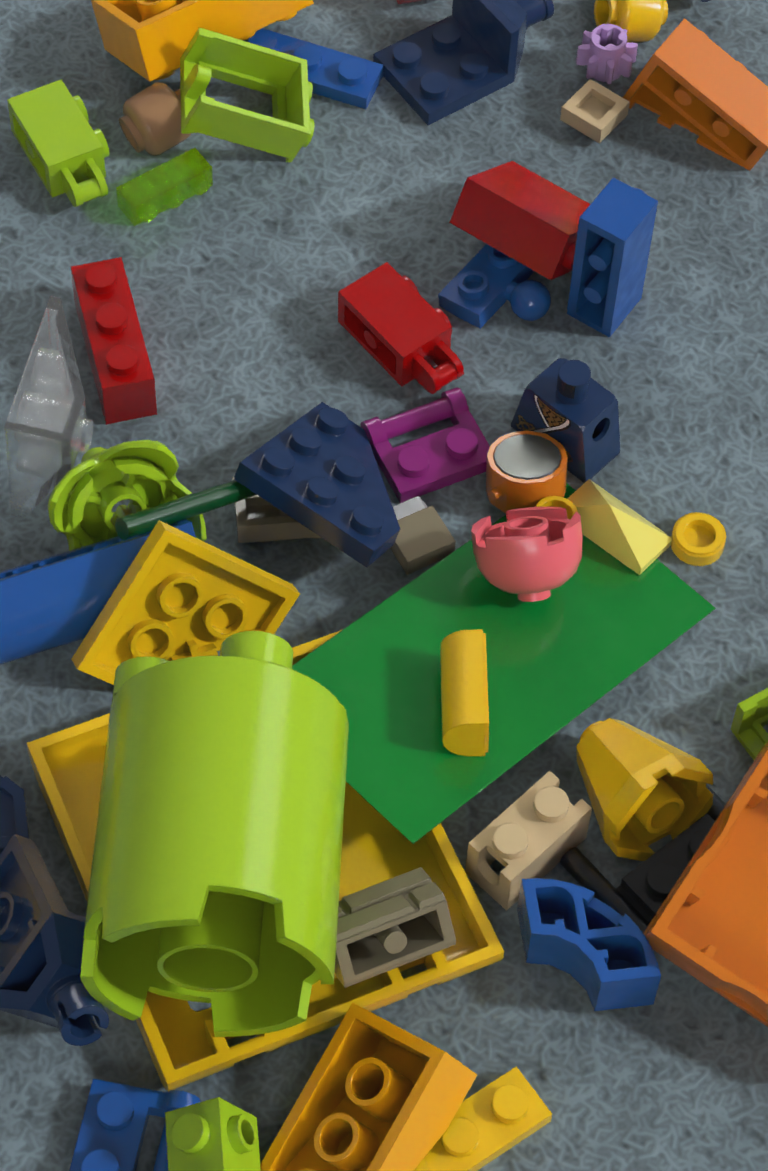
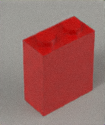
M510 161L467 177L449 223L549 280H553L573 269L579 217L589 207L590 203L518 163Z

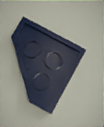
M323 402L242 460L233 478L366 568L394 545L400 531L398 520L365 430L349 420L342 411L331 408Z

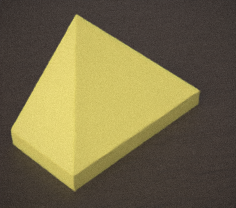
M590 479L567 498L576 506L578 513L581 515L583 535L638 575L643 573L671 546L672 537Z

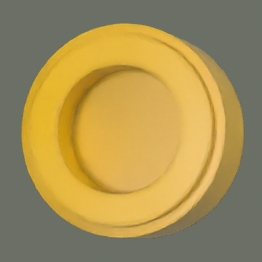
M700 512L689 513L679 518L673 527L671 536V548L674 554L681 561L693 566H705L717 561L723 553L726 542V532L721 522L709 514Z

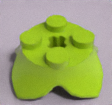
M128 441L112 446L109 449L95 447L89 449L83 455L81 463L68 471L53 489L47 506L49 521L57 532L66 535L69 551L118 536L115 530V521L118 518L190 495L192 492L176 478V472L179 467L176 456L164 444L158 441ZM129 500L128 506L119 505L116 512L112 511L113 506L119 501ZM203 514L188 518L187 520L192 522L196 538L205 541L207 537Z

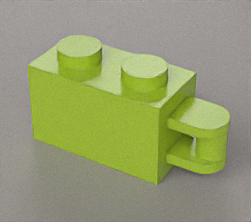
M60 79L7 99L11 131L52 198L65 193L72 205L77 207L89 200L108 195L104 158L110 155L109 147L102 131L99 128L93 130L88 123V113L79 95L72 97L64 82Z

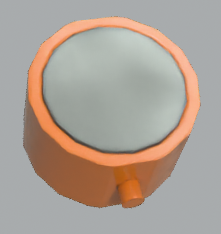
M528 430L511 432L499 437L490 445L487 454L486 492L490 503L506 514L508 510L536 507L541 499L548 496L564 498L568 462L565 447L548 434Z

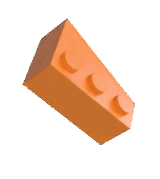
M684 18L652 55L622 98L630 102V109L637 103L660 115L657 123L668 129L677 124L699 136L696 141L697 144L750 171L768 150V86L748 71L742 63L736 61L709 39L703 31L698 30Z

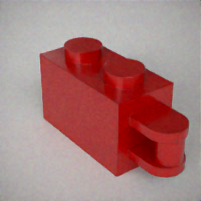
M388 262L338 291V322L401 387L415 379L427 392L434 394L445 385L464 375L462 362L450 349L452 325L446 314L439 308H433L419 294L414 282L405 275L401 276Z

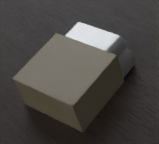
M417 496L393 506L400 531L394 545L390 549L407 575L441 561L455 551L456 541L433 505L427 507L425 502Z

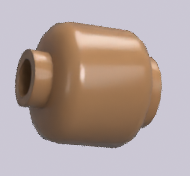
M157 82L130 97L123 104L124 116L119 118V124L125 137L138 153L145 150L150 155H160L183 142L191 135V133H181L180 89L174 92L168 85Z

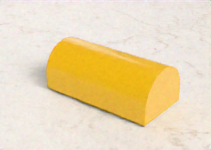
M483 629L460 630L446 636L440 644L442 742L448 751L457 755L486 756V752L489 749L486 633H483Z

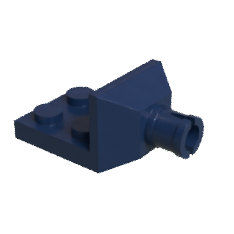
M453 0L451 16L374 53L373 62L384 65L383 77L427 125H430L515 81L524 49L526 30L528 27L553 16V1Z
M14 834L0 854V1010L59 1029L64 1041L70 1045H88L102 1036L93 1016L98 1026L107 1029L109 1025V1016L104 1006L89 994L80 978L86 917L68 911L35 842Z

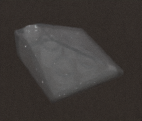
M50 296L4 426L11 517L24 519L53 491L66 473L73 469L78 452L87 453L93 434L94 422L93 420L86 419L85 394L61 298Z

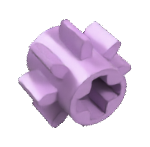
M602 24L597 26L592 32L586 30L583 32L582 45L578 46L576 64L581 66L587 65V79L594 78L597 81L611 84L612 81L618 79L621 75L630 77L632 63L636 61L638 44L633 42L627 43L626 29H622L614 24Z

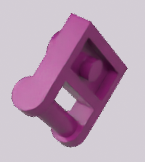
M459 387L442 392L441 399L383 420L376 416L362 421L360 424L367 434L379 467L400 503L486 472L487 454L490 445L470 413L466 398ZM446 418H450L454 425L392 448L389 439Z

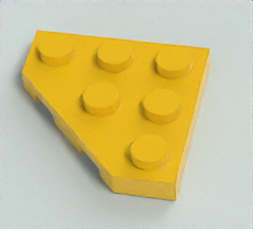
M159 520L71 660L77 670L114 685L117 667L122 662L132 658L157 657L172 661L197 656H218L217 651H220L223 641L233 634L244 631H262L275 634L300 593L293 584Z

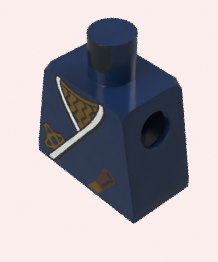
M558 358L525 388L511 422V427L516 431L528 430L545 433L560 442L565 447L568 457L567 470L583 483L588 479H592L620 453L618 401L614 394L591 378V370L586 363L580 360Z

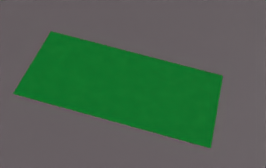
M567 483L564 496L566 499L576 491ZM506 515L492 525L507 522ZM584 535L582 559L576 573L562 586L550 590L551 596L549 598L535 602L520 601L518 594L503 592L485 579L478 569L471 539L295 663L292 669L320 683L345 707L349 722L346 782L414 844L716 608L658 559L643 573L638 575ZM483 629V633H486L489 749L486 752V756H461L448 751L442 742L440 644L446 636L453 632Z

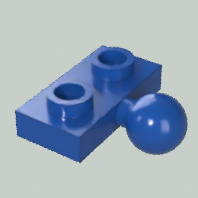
M486 244L438 294L440 307L481 329L507 300L510 301L513 312L519 318L527 321L538 320L548 312L551 296L546 286L541 282L527 280L534 272L532 269Z

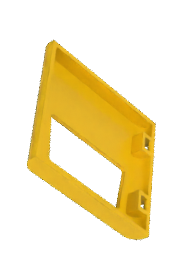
M342 630L292 647V666ZM110 713L26 743L37 782L87 902ZM346 782L339 901L344 896L422 867L432 882L444 893L456 937V945L344 988L334 972V984H321V980L312 985L306 1021L283 1030L258 1034L254 1038L231 1047L228 1046L226 1040L233 1037H215L211 1008L194 1011L186 1000L148 992L142 1015L136 1019V1022L165 1090L168 1092L233 1067L235 1063L262 1052H271L339 1025L352 1002L372 1012L405 999L409 994L435 984H443L503 960L504 950L442 824H438L412 844ZM422 963L425 964L427 970L403 979L400 972Z

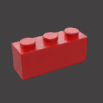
M122 257L71 266L75 306L106 425L157 415L155 379Z

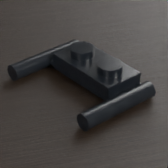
M706 784V787L713 794V805L708 812L623 877L620 886L617 888L603 876L577 847L565 853L560 860V864L582 887L595 892L594 898L610 906L621 916H624L626 913L644 933L726 803Z

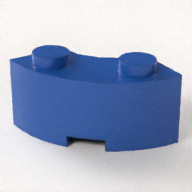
M541 878L521 880L517 912L526 963L551 965L570 974L587 991L594 1011L654 1005L661 979L659 965L645 935L626 913L624 916H621L610 906L594 898L595 892L576 884Z

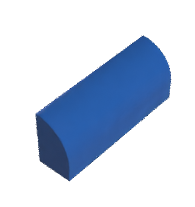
M185 519L170 524V526L196 538L191 521ZM152 531L126 540L116 536L0 572V665L84 639Z

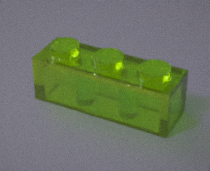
M194 147L116 187L118 207L134 226L143 221L150 222L157 214L169 208H177L184 200L207 192L213 186L212 166Z

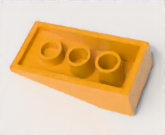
M352 1002L260 1164L261 1171H414L448 1129L477 1074L442 1049Z

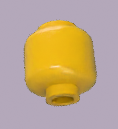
M595 0L594 4L596 25L614 24L622 29H626L627 42H647L654 39L668 17V4L666 0Z

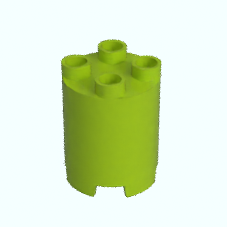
M262 631L239 632L223 641L220 648V656H197L172 661L157 657H136L122 662L115 671L84 927L80 978L86 990L96 1001L129 1020L135 1021L141 1017L147 993L151 992L174 999L211 1003L215 1037L265 1034L283 1030L306 1021L312 985L321 980V984H334L349 722L345 707L328 689L310 677L292 669L293 649L286 640L277 635Z

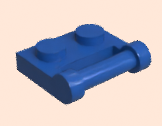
M93 1079L69 1171H136L149 1115L165 1117V1112L201 1102V1100L196 1095L185 1091L170 1090L169 1092H162ZM165 1122L153 1171H168Z

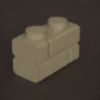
M422 867L344 896L339 901L335 974L344 988L456 945V937L444 893L432 882Z

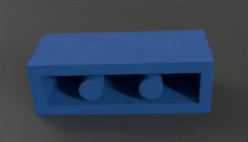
M614 177L579 217L567 314L608 337L614 333L642 298L658 205L657 200L648 196L642 190L631 187Z

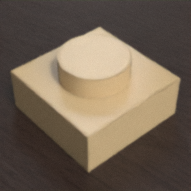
M589 79L562 106L560 120L600 144L628 115L630 102Z

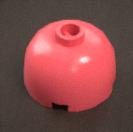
M539 506L518 508L506 511L507 522L492 525L491 516H487L472 525L473 551L478 569L489 583L503 592L518 594L520 601L535 602L549 598L551 596L550 590L562 586L576 573L582 559L583 533L581 515L575 512L571 519H567L566 508Z

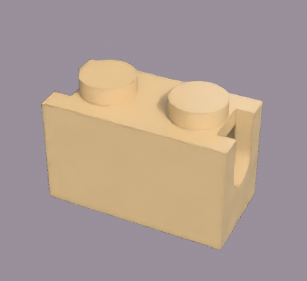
M548 771L468 843L465 873L506 911L519 900L522 879H542L560 862L565 853L577 847L587 837L592 807L582 798L573 806L569 802L566 792L559 788L560 779L551 771ZM496 859L505 867L500 872V876L490 868V865Z

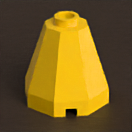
M612 718L597 721L588 726L582 733L580 742L576 746L577 764L604 842L617 857L639 861L647 860L655 853L649 845L669 834L674 839L703 817L712 807L713 794L706 787V783L713 785V774L700 759L624 721Z

